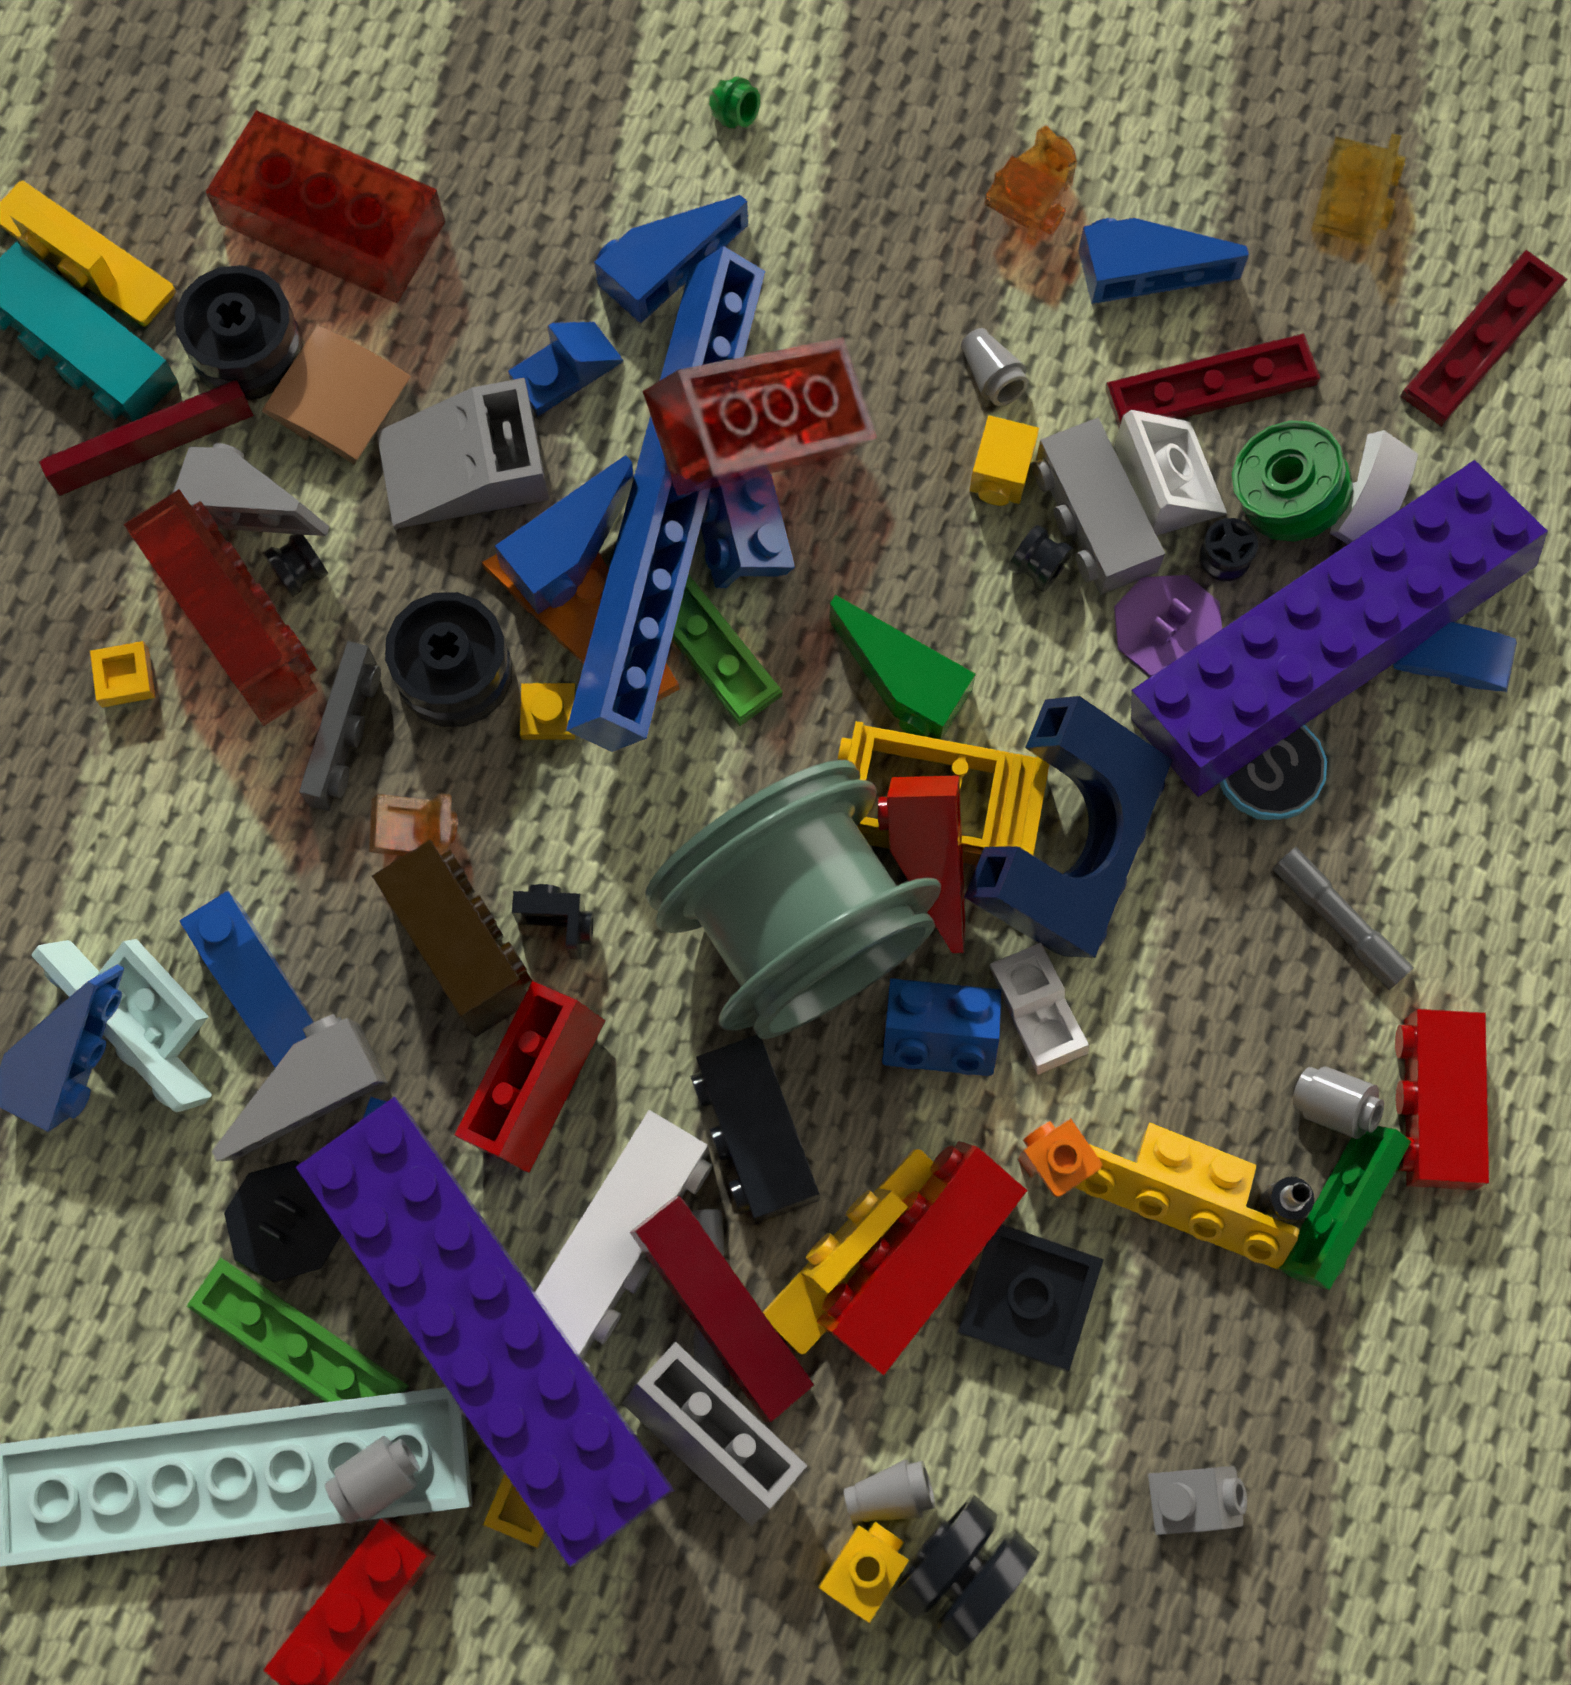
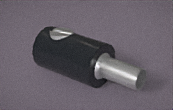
M1285 1177L1276 1183L1267 1185V1189L1261 1195L1259 1201V1211L1292 1225L1312 1211L1315 1203L1314 1193L1310 1185L1303 1179Z

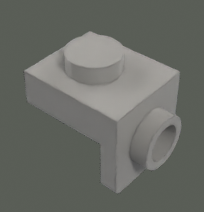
M1235 1466L1148 1474L1156 1535L1223 1530L1243 1526L1242 1515L1245 1514L1247 1509V1494L1242 1480L1237 1478Z

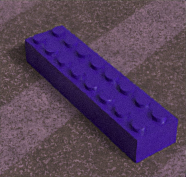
M1473 460L1132 689L1131 720L1153 747L1173 760L1171 763L1173 770L1194 794L1199 797L1412 652L1449 622H1456L1538 565L1548 530L1479 463Z
M395 1097L296 1166L569 1567L579 1564L675 1491L413 1117Z

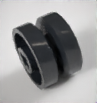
M237 265L218 267L199 276L183 292L175 310V332L201 382L210 389H214L237 380L247 400L260 399L273 393L303 348L301 330L279 283L261 270Z
M435 592L412 601L395 617L386 636L385 661L404 703L420 719L440 727H465L487 718L503 703L512 683V658L496 616L480 600L459 592Z
M975 1495L969 1497L948 1522L944 1520L929 1536L911 1559L910 1564L912 1566L889 1596L913 1619L924 1616L943 1596L947 1597L948 1600L932 1622L931 1635L955 1657L963 1652L994 1618L1025 1578L1040 1553L1016 1531L1001 1536L985 1554L980 1551L995 1530L998 1515Z

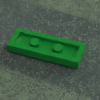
M1377 1126L1373 1132L1366 1131L1359 1139L1351 1137L1313 1205L1312 1211L1308 1214L1299 1230L1297 1242L1284 1264L1279 1266V1269L1297 1281L1330 1290L1336 1278L1344 1270L1350 1252L1364 1227L1372 1219L1378 1201L1391 1178L1399 1170L1401 1160L1412 1141L1397 1129Z

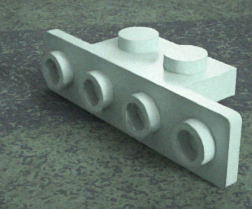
M137 939L123 941L100 972L71 941L66 940L37 946L32 953V957L44 969L46 978L52 984L61 988L69 997L87 981L113 966L119 965L124 967L118 990L122 992L121 1002L114 1015L107 1021L103 1035L116 1048L118 1057L127 1065L134 1067L152 1087L154 1096L165 1106L170 1107L175 1112H181L204 1105L212 1094L177 1056L209 1016Z

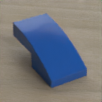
M1449 622L1412 652L1394 663L1393 666L1394 669L1417 675L1450 678L1451 683L1474 689L1507 692L1517 641L1516 638L1490 630Z

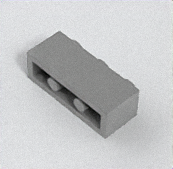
M1099 418L1041 439L1036 461L1032 463L1033 474L1039 488L1043 492L1050 490L1057 504V507H1054V516L1060 532L1064 537L1072 535L1080 551L1076 553V563L1083 579L1087 583L1094 581L1100 595L1140 580L1142 577L1158 573L1165 552Z
M676 1342L641 1378L622 1403L751 1527L773 1507L807 1467L796 1454Z

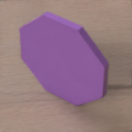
M1187 575L1142 577L1114 607L1118 650L1150 677L1222 629L1220 602Z

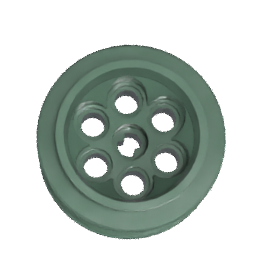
M834 760L809 767L775 782L745 799L708 824L682 845L659 868L646 888L645 896L653 909L658 910L656 917L657 927L667 933H682L703 927L741 988L729 999L720 1013L719 1025L723 1029L739 1030L753 1026L754 1031L761 1039L777 1037L795 1030L843 1004L886 975L911 955L929 937L935 927V922L927 914V911L939 897L941 891L940 882L933 878H921L898 886L895 885L857 827L872 808L876 799L877 789L872 782L860 780V773L851 761Z

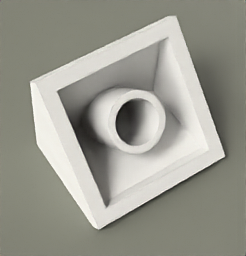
M1130 410L1123 415L1114 446L1122 467L1156 536L1227 514L1191 422Z

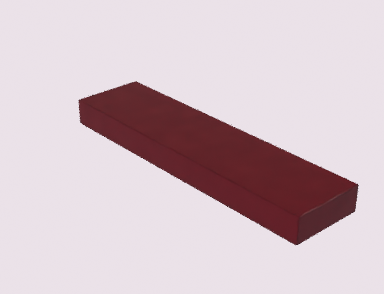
M1526 249L1406 386L1400 397L1442 427L1560 291L1568 279Z
M1303 333L1106 383L1105 390L1119 429L1123 415L1130 410L1174 419H1183L1318 385L1321 378L1306 336Z
M233 380L41 459L39 463L46 479L58 495L61 496L254 415L238 381Z
M681 1196L673 1197L629 1232L764 1422H772L814 1386V1383Z

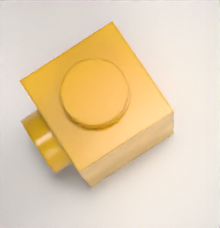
M876 1522L873 1523L869 1531L857 1525L818 1586L819 1589L870 1624L909 1562L907 1558L898 1553L904 1542Z

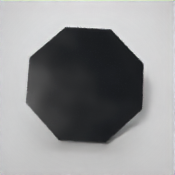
M296 1160L248 1173L224 1212L234 1260L272 1282H278L321 1269L342 1235L297 1170L296 1166L301 1163Z

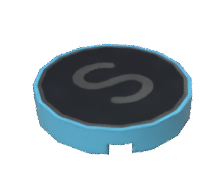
M1303 725L1221 781L1220 786L1223 794L1238 810L1256 819L1279 820L1298 816L1317 799L1326 781L1327 759L1320 740L1306 725Z

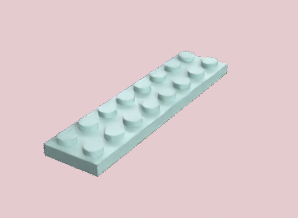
M447 1387L2 1443L0 1444V1567L348 1523L331 1502L325 1488V1483L335 1477L334 1470L382 1436H386L392 1443L402 1439L412 1451L420 1469L413 1474L416 1487L369 1520L473 1507L465 1416L460 1413L462 1409ZM361 1517V1518H359L358 1520H356L355 1522H357V1521H365V1520Z

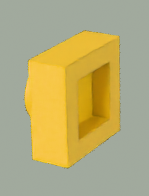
M144 641L90 651L95 697L102 708L155 698L150 652Z
M521 683L520 737L522 740H575L576 735L566 731L576 695L575 683Z
M504 1473L483 1525L533 1547L540 1548L546 1532L506 1473Z

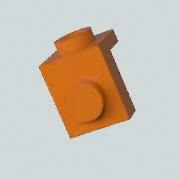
M1071 1118L1057 1128L1049 1121L1026 1136L1023 1142L1027 1148L1022 1151L1018 1158L1030 1178L1038 1174L1051 1194L1056 1198L1061 1197L1102 1168V1162Z

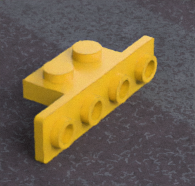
M19 181L0 201V227L17 238L19 243L40 261L47 259L57 266L60 273L78 288L87 287L141 326H147L176 294V290L171 282L25 181Z
M1150 1122L1143 1135L1135 1162L1090 1145L1102 1162V1168L1074 1187L1092 1197L1101 1198L1136 1212L1144 1218L1158 1221L1193 1235L1199 1240L1210 1242L1245 1256L1251 1261L1265 1264L1275 1269H1279V1266L1284 1264L1299 1235L1297 1227L1246 1207L1257 1165Z
M913 1149L873 1193L867 1190L849 1207L845 1214L849 1219L834 1235L827 1233L810 1249L806 1255V1259L809 1261L807 1265L763 1311L777 1333L798 1353L805 1354L826 1332L816 1321L824 1312L822 1304L827 1295L838 1284L849 1281L860 1267L858 1261L880 1237L883 1238L894 1222L908 1208L902 1200L913 1191L919 1192L931 1177L930 1167L933 1161L922 1150Z

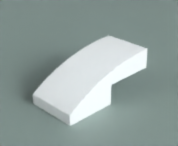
M1385 430L1368 434L1357 482L1353 483V491L1348 508L1337 522L1331 526L1330 533L1344 543L1350 544L1399 511L1415 469L1418 453Z
M1041 943L990 963V969L997 987L1001 989V996L1037 1075L1089 1054V1044L1065 1000V988Z

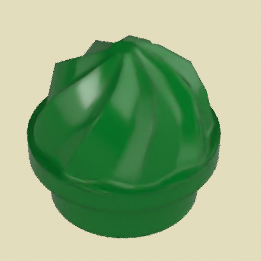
M739 76L733 77L730 80H719L709 97L712 115L723 126L735 129L737 125L741 127L750 126L756 119L760 109L761 97L759 90L751 86L747 79Z

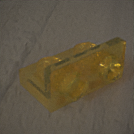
M1391 133L1385 148L1338 136L1335 137L1311 231L1371 245L1377 229L1387 230L1395 206V200L1387 198L1389 187H1397L1406 160V156L1398 155L1401 135Z

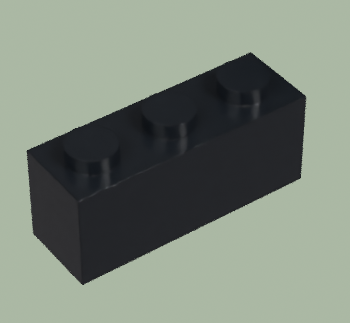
M754 1035L696 1056L700 1073L691 1075L690 1078L701 1108L711 1104L713 1106L719 1125L709 1130L720 1161L731 1158L739 1179L729 1182V1186L740 1215L751 1211L755 1224L819 1201V1190L763 1040L758 1035Z

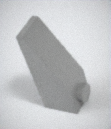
M222 443L214 444L213 448H188L169 504L198 526L212 529L327 536L330 526L243 459L244 454L240 450Z

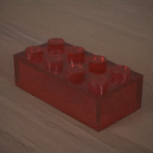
M258 110L254 112L205 191L220 225L396 304L399 302L446 222L437 189Z
M844 337L679 369L642 391L677 496L831 460L877 439Z
M180 489L123 524L263 726L318 691L310 678V675L316 672L317 669L306 654V649L288 624L286 625L279 616L275 605L259 583L256 584L248 572L247 566L232 544L225 540L218 529V525L201 501L191 506Z

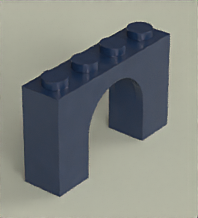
M1081 696L1045 699L1025 748L1069 777L1080 790L1088 813V835L1084 849L1076 863L1062 874L1019 846L984 847L964 898L1034 941L1041 943L1056 954L1064 957L1095 958L1099 947L1106 938L1107 927L1118 898L1125 890L1127 875L1136 852L1145 839L1147 824L1156 801L1164 790L1165 778L1173 760Z

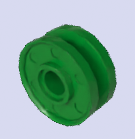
M1289 420L1268 426L1249 439L1238 453L1232 470L1234 493L1241 503L1246 517L1256 531L1273 540L1295 542L1319 535L1333 526L1345 512L1353 491L1351 470L1344 459L1340 444L1329 430L1309 421ZM1298 478L1293 483L1286 484L1290 480Z

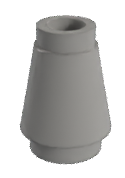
M984 328L975 329L965 336L960 347L965 353V358L982 397L985 400H991L996 406H1004L1018 399L1025 392L1029 384V380L1026 377V366Z
M904 1459L856 1483L855 1486L844 1488L846 1507L853 1524L862 1521L873 1522L923 1518V1511L935 1508L932 1485L923 1461L910 1464L907 1459Z

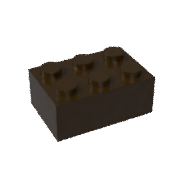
M428 840L372 875L391 908L475 1038L517 1012L527 992L525 987L531 984L532 979L509 941L500 947L498 946L497 941L504 936L480 895L472 900L468 899V896L475 893L450 849L440 855L432 841Z

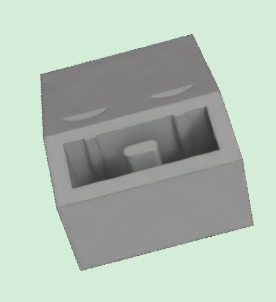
M525 378L472 387L377 431L394 529L549 500Z

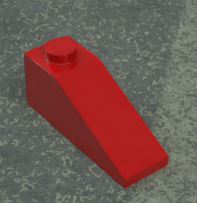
M959 776L892 777L887 797L878 798L879 830L889 831L890 851L908 881L933 878L940 882L941 891L939 897L927 913L935 922L936 928L951 953H963L966 936Z

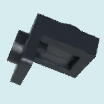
M549 884L530 885L528 892L513 891L512 914L517 925L567 927L566 950L570 959H581L582 944H592L594 932L593 911H584L585 905L581 894L561 893L562 889L560 887Z

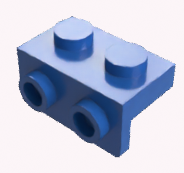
M717 470L713 476L700 527L706 548L705 560L707 566L711 569L715 587L727 588L740 576L778 577L787 575L795 568L771 473Z
M890 978L882 1063L886 1066L903 1067L906 1069L992 1076L994 1074L1000 1037L1001 989Z

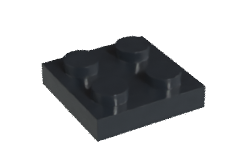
M1002 1224L983 1249L956 1334L1061 1371L1069 1372L1104 1259Z

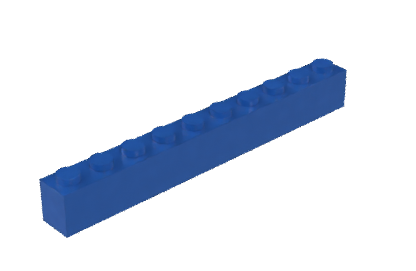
M725 246L689 269L566 729L567 732L610 752L647 739L765 275L763 269Z

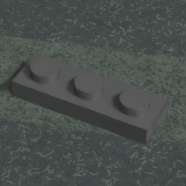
M347 641L299 793L309 807L330 811L334 797L341 798L346 791L349 780V767L344 766L349 748H357L362 740L365 729V717L360 715L366 697L373 698L375 696L381 677V669L379 666H376L377 662L367 645Z

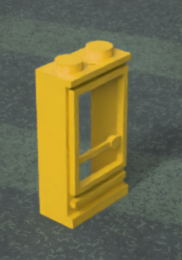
M855 721L852 739L842 737L837 760L851 761L860 773V780L867 781L872 750L952 765L953 775L959 776L960 789L962 778L968 773V768L994 773L983 837L981 839L962 835L963 863L977 865L984 847L1019 846L1031 855H1034L1049 764L1038 756L1031 757L865 726L864 722ZM865 817L857 827L868 844L890 849L889 831L879 830L878 819Z

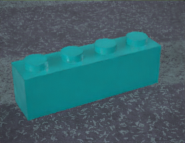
M15 242L0 257V329L4 331L10 325L20 333L17 337L18 341L34 357L42 360L48 355L58 363L54 369L69 385L76 390H79L83 385L95 393L92 400L109 417L116 420L122 414L130 422L141 419L178 383L168 362L19 243Z

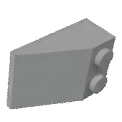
M332 1014L305 1027L303 1032L306 1038L293 1044L212 1150L216 1161L236 1160L387 1084V1079L360 1024L348 1018L344 1020L341 1017L336 1018L335 1014Z

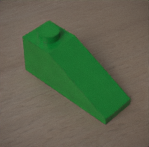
M835 595L830 602L829 621L893 716L900 719L898 724L901 729L908 734L929 736L942 740L972 692L976 673Z

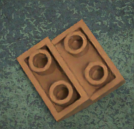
M317 325L263 407L262 412L306 441L311 436L355 465L411 376L368 349Z

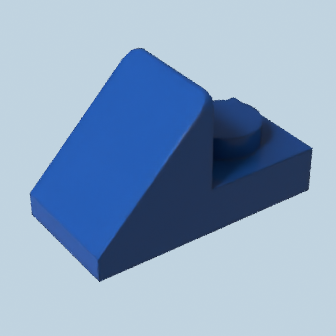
M595 322L549 324L547 328L551 344L508 370L511 380L525 378L531 406L537 416H540L623 363L622 357Z

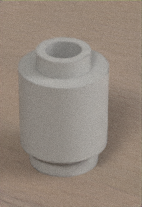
M1326 1066L1319 1070L1308 1067L1301 1074L1293 1094V1107L1303 1112L1306 1120L1355 1139L1361 1138L1366 1131L1373 1132L1379 1125L1384 1112V1101L1379 1099L1377 1085Z
M382 1436L334 1470L335 1477L325 1483V1488L336 1510L346 1522L352 1524L361 1517L364 1520H369L415 1488L416 1481L413 1474L420 1467L412 1451L402 1439L392 1443L386 1436Z

